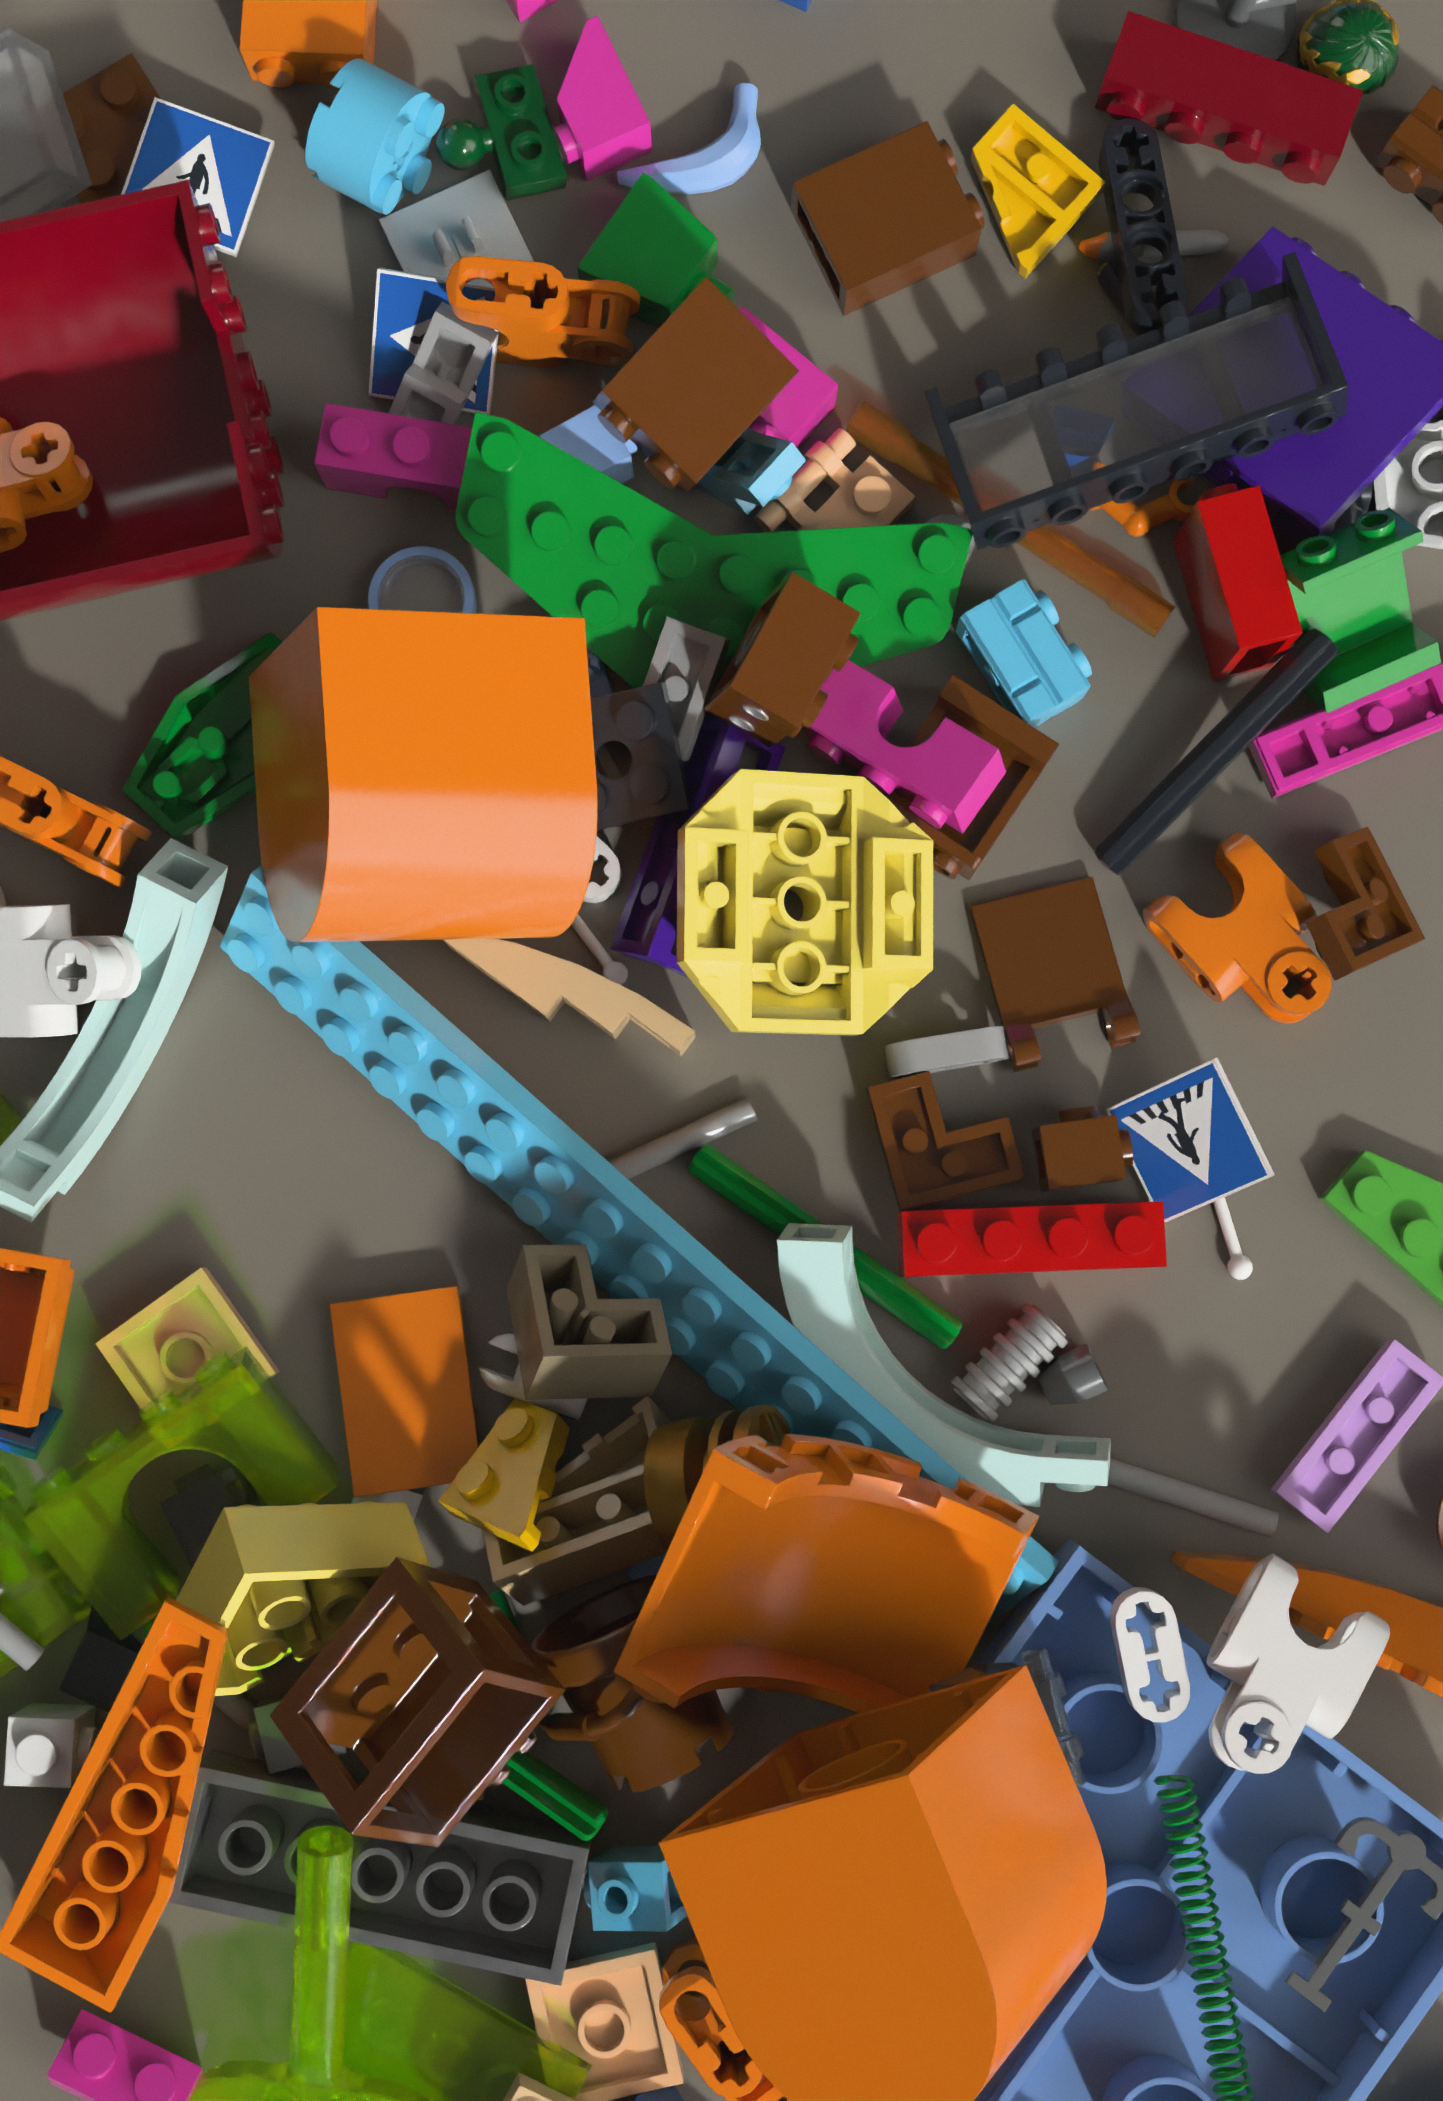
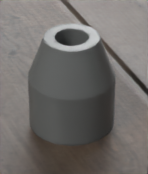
M1087 1343L1058 1355L1038 1374L1040 1384L1051 1405L1079 1404L1108 1391L1102 1373Z

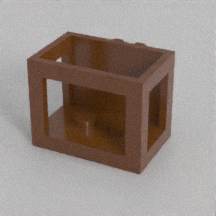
M396 1557L269 1716L352 1835L439 1847L486 1787L493 1783L500 1785L508 1776L511 1770H509L510 1766L507 1765V1762L512 1755L519 1750L522 1753L529 1750L537 1739L533 1729L566 1689L478 1581ZM329 1744L352 1748L370 1772L360 1787ZM390 1800L397 1811L385 1810L383 1808Z

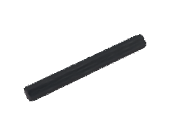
M1315 628L1308 630L1095 848L1094 853L1098 860L1116 875L1123 874L1337 656L1338 649L1325 633Z

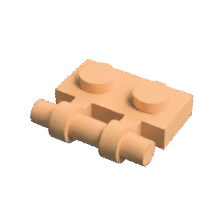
M838 428L825 443L817 441L804 455L806 462L792 476L789 488L780 497L762 507L754 516V520L765 532H774L785 519L797 530L895 525L914 505L916 496L871 456L854 473L851 472L841 460L856 446V443L845 430ZM824 480L835 490V493L814 512L803 500Z

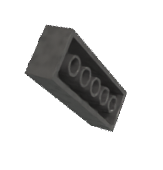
M211 1750L201 1759L174 1889L168 1902L561 1986L592 1838L589 1841H582L559 1823L475 1805L469 1808L439 1847L352 1835L307 1770L294 1767L269 1774L266 1761ZM355 1780V1782L357 1783V1785L360 1787V1785H361L363 1782H361V1781H356V1780ZM390 1800L383 1808L385 1810L397 1811Z

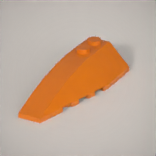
M1175 1550L1170 1562L1180 1569L1238 1596L1254 1565L1263 1558L1248 1555ZM1288 1562L1297 1571L1299 1579L1289 1606L1290 1623L1322 1639L1328 1640L1334 1635L1343 1618L1353 1613L1370 1611L1385 1620L1390 1628V1637L1376 1665L1386 1670L1390 1668L1398 1672L1399 1675L1422 1686V1688L1443 1697V1607L1373 1581L1311 1565Z
M170 1597L164 1601L0 1932L1 1954L109 2013L115 2008L173 1893L229 1632L228 1628Z

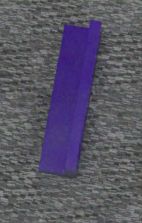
M704 716L690 759L683 761L693 809L656 818L610 950L628 958L654 962L688 978L677 964V956L670 953L677 935L678 830L733 773L739 770L737 764L744 744L761 753L755 770L765 771L778 770L785 750L784 746L776 743L769 748L716 716Z

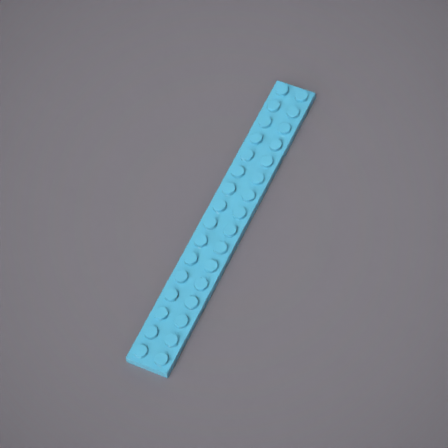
M262 865L250 874L219 946L229 955L232 962L239 969L253 976L271 992L286 1011L295 1014L317 1033L333 1053L342 1056L371 1082L374 1089L380 1095L391 1099L410 1116L426 1136L438 1141L465 1165L473 1178L486 1184L511 1206L515 1214L524 1223L533 1226L553 1245H586L593 1281L604 1289L611 1299L660 1298L672 1354L678 1355L705 1379L714 1393L726 1398L741 1412H744L749 1407L764 1404L776 1407L788 1421L793 1434L850 1442L920 1462L922 1469L919 1476L954 1489L959 1478L968 1481L360 941H289L280 931L273 916L266 891ZM1031 1536L988 1623L1047 1582L1060 1563Z

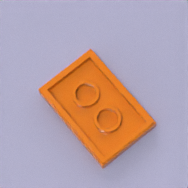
M452 1286L330 1304L354 1498L451 1484L459 1470L468 1462L480 1445L460 1287Z

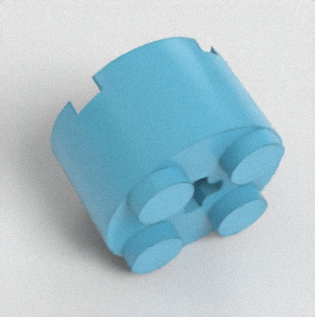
M357 58L344 65L330 84L340 89L331 107L319 102L307 136L305 161L307 168L316 172L313 177L323 184L376 212L387 215L391 213L407 191L417 195L426 185L432 169V162L426 158L431 139L442 123L445 108L442 102L432 98L429 93L361 58Z

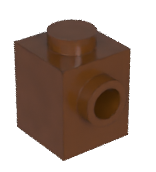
M1097 1106L1059 1111L1060 1123L1041 1125L1031 1130L1041 1192L1125 1180V1167L1133 1165V1149L1128 1129L1118 1128L1116 1115L1098 1117Z

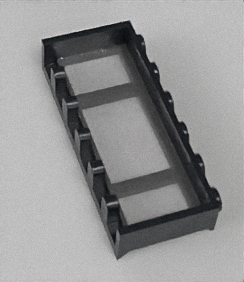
M1296 252L1287 254L1282 258L1281 283L1250 294L1243 277L1232 278L1220 287V305L1188 317L1181 301H1171L1158 310V329L1126 340L1119 324L1105 326L1096 335L1097 352L1064 363L1058 347L1046 348L1035 357L1038 374L1004 386L997 370L985 371L975 379L977 397L945 409L937 387L924 391L932 420L977 550L990 545L994 548L1010 546L1023 539L1027 532L1050 523L1056 526L1073 523L1081 519L1091 508L1111 501L1127 503L1136 500L1147 493L1150 487L1174 478L1179 481L1194 479L1207 472L1212 464L1237 455L1240 458L1257 456L1271 448L1275 441L1300 432L1303 435L1320 433L1334 425L1339 418L1346 416L1348 384Z

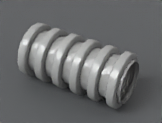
M1025 1303L1020 1308L1023 1313L1020 1319L1017 1321L1011 1318L1007 1322V1326L1010 1329L1004 1335L997 1332L993 1336L996 1344L990 1350L983 1347L979 1351L982 1359L976 1365L970 1361L965 1366V1369L968 1371L965 1377L961 1379L956 1376L951 1381L955 1386L953 1390L984 1420L989 1419L994 1422L998 1418L995 1410L1001 1404L1008 1407L1012 1403L1009 1395L1015 1389L1021 1393L1026 1388V1385L1023 1383L1026 1377L1030 1375L1035 1378L1040 1373L1037 1366L1043 1360L1046 1363H1050L1054 1358L1051 1351L1056 1346L1063 1349L1068 1344L1064 1338L1066 1334L1035 1305L1030 1306Z

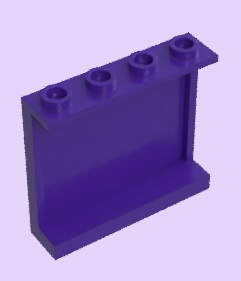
M1272 226L1197 305L1188 317L1219 306L1220 287L1232 278L1243 277L1250 294L1281 283L1282 258L1287 254L1296 252L1348 384L1346 416L1339 418L1334 425L1320 433L1303 435L1300 432L1275 441L1271 448L1257 456L1240 458L1237 455L1212 464L1211 468L1202 476L1217 487L1226 484H1236L1238 491L1260 485L1271 526L1298 545L1310 537L1325 536L1334 532L1335 522L1443 407V339H1437L1418 326L1414 318L1402 307L1397 305L1389 306L1371 294L1354 274L1348 271L1339 272L1317 257L1313 248L1304 240L1297 237L1290 238ZM1288 314L1217 340L1245 415L1317 389ZM1196 348L1136 370L1122 385L1123 418L1161 446L1224 423Z

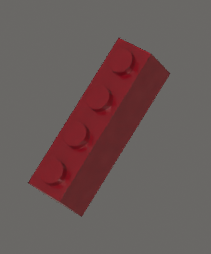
M1128 11L1108 65L1095 108L1108 112L1116 121L1125 118L1141 120L1152 128L1166 132L1171 139L1179 143H1199L1223 151L1228 158L1235 162L1243 164L1258 163L1281 171L1285 177L1294 182L1303 184L1314 182L1325 186L1341 157L1364 90Z

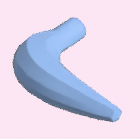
M750 83L736 85L728 128L712 143L682 156L617 171L618 184L633 188L644 172L652 177L668 193L674 194L712 192L732 185L753 165L760 149V129L756 118L757 87Z

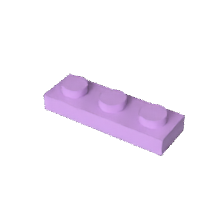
M1388 1338L1270 1490L1318 1529L1329 1533L1442 1387L1443 1377L1396 1339Z

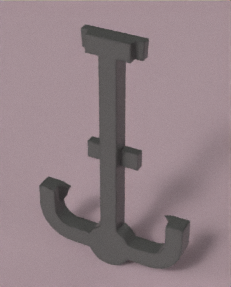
M1359 1817L1348 1822L1336 1837L1334 1843L1346 1853L1355 1856L1358 1839L1365 1834H1372L1387 1844L1389 1859L1356 1905L1346 1898L1339 1910L1348 1917L1305 1978L1292 1970L1284 1980L1285 1983L1324 2013L1332 2000L1320 1988L1362 1929H1365L1373 1936L1377 1934L1382 1925L1371 1916L1404 1870L1419 1868L1431 1878L1433 1891L1425 1904L1421 1905V1909L1434 1920H1437L1443 1912V1870L1426 1857V1847L1423 1841L1410 1831L1402 1830L1394 1833L1383 1823L1370 1817Z

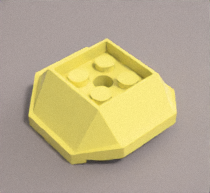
M740 769L733 773L678 830L677 964L731 1032L817 1035L863 1034L910 988L916 986L933 970V840L914 822L909 823L892 802L865 777ZM788 889L797 893L802 900L803 914L799 921L791 918L785 910L784 896Z

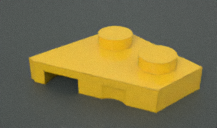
M1014 104L1007 109L972 148L971 162L1017 272L1026 279L1103 193L1106 181Z
M514 1398L505 1412L497 1419L494 1427L468 1462L459 1470L454 1481L439 1499V1502L452 1516L533 1552L539 1544L541 1532L533 1524L539 1500L551 1498L557 1478L555 1472L556 1463L563 1455L570 1428L557 1413Z

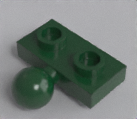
M534 64L474 76V91L485 126L478 127L472 121L462 118L453 119L444 124L436 140L437 152L441 160L454 170L465 171L479 164L484 153L492 152L507 201L564 189L567 175L556 138L553 134V128Z

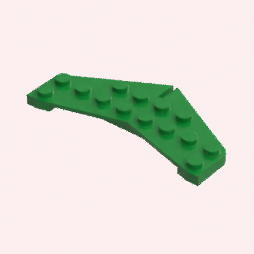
M475 412L455 514L456 524L461 535L552 617L585 618L587 648L632 688L642 687L667 617L681 620L731 639L717 680L718 683L762 601L792 572L861 613L851 631L852 634L859 637V640L849 661L857 666L862 667L933 646L945 637L950 628L972 539L971 529L944 522L712 535L510 420Z

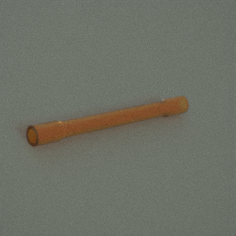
M864 401L852 416L845 431L853 439L890 463L900 465L962 506L946 457L915 438L908 428L867 401ZM968 473L981 511L1011 501ZM1048 525L1027 532L1025 537L1017 542V544L1105 601L1111 610L1153 638H1155L1176 607L1133 577L1119 573Z

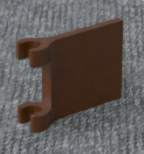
M1093 876L970 907L1001 1024L1004 1027L1009 1062L1013 1073L1038 1067L1037 1061L1042 1059L1037 1038L1033 1031L1034 1028L1102 1012L1105 1032L1111 1049L1136 1043L1135 1037L1141 1035L1140 1026L1124 987Z

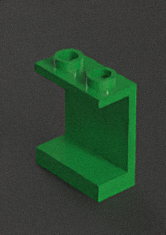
M1391 508L1367 512L1359 516L1353 524L1325 536H1314L1305 539L1296 546V549L1280 555L1303 632L1290 646V649L1308 630L1313 628L1325 633L1338 649L1337 656L1302 691L1326 713L1441 663L1438 641L1412 622L1402 551L1423 542L1422 530Z

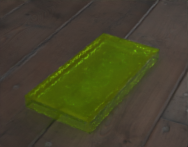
M357 1942L354 1943L297 2054L301 2059L372 2101H503L518 2072L575 2100L592 2067V2064L558 2044L539 2037L536 2031L401 1952Z

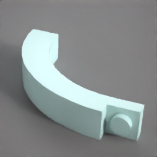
M170 838L138 873L133 902L122 937L132 943L139 954L141 963L139 984L136 990L126 998L95 1002L79 1036L57 1073L26 1117L0 1146L1 1208L32 1223L57 1191L64 1195L68 1192L108 1137L148 1071L184 999L215 919L227 875V865Z
M788 1223L777 1239L779 1273L786 1306L793 1326L965 1479L1015 1504L1040 1507L1045 1482L1056 1483L1059 1489L1069 1492H1086L1094 1489L1095 1486H1107L1110 1469L1111 1438L1045 1435L1020 1432L996 1426L956 1409L927 1390L908 1373L891 1353L879 1335L866 1309L854 1265L852 1226Z

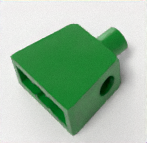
M644 172L577 266L579 280H612L627 284L636 289L641 296L638 312L630 316L658 328L706 277L730 301H732L735 289L712 275L718 262V240L714 234L652 177Z

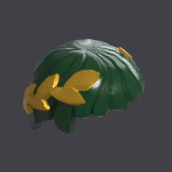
M1372 0L1333 1L1314 12L1298 34V48L1296 50L1298 66L1301 69L1308 68V72L1364 90L1363 94H1371L1380 87H1384L1398 64L1400 34L1397 24L1383 7Z

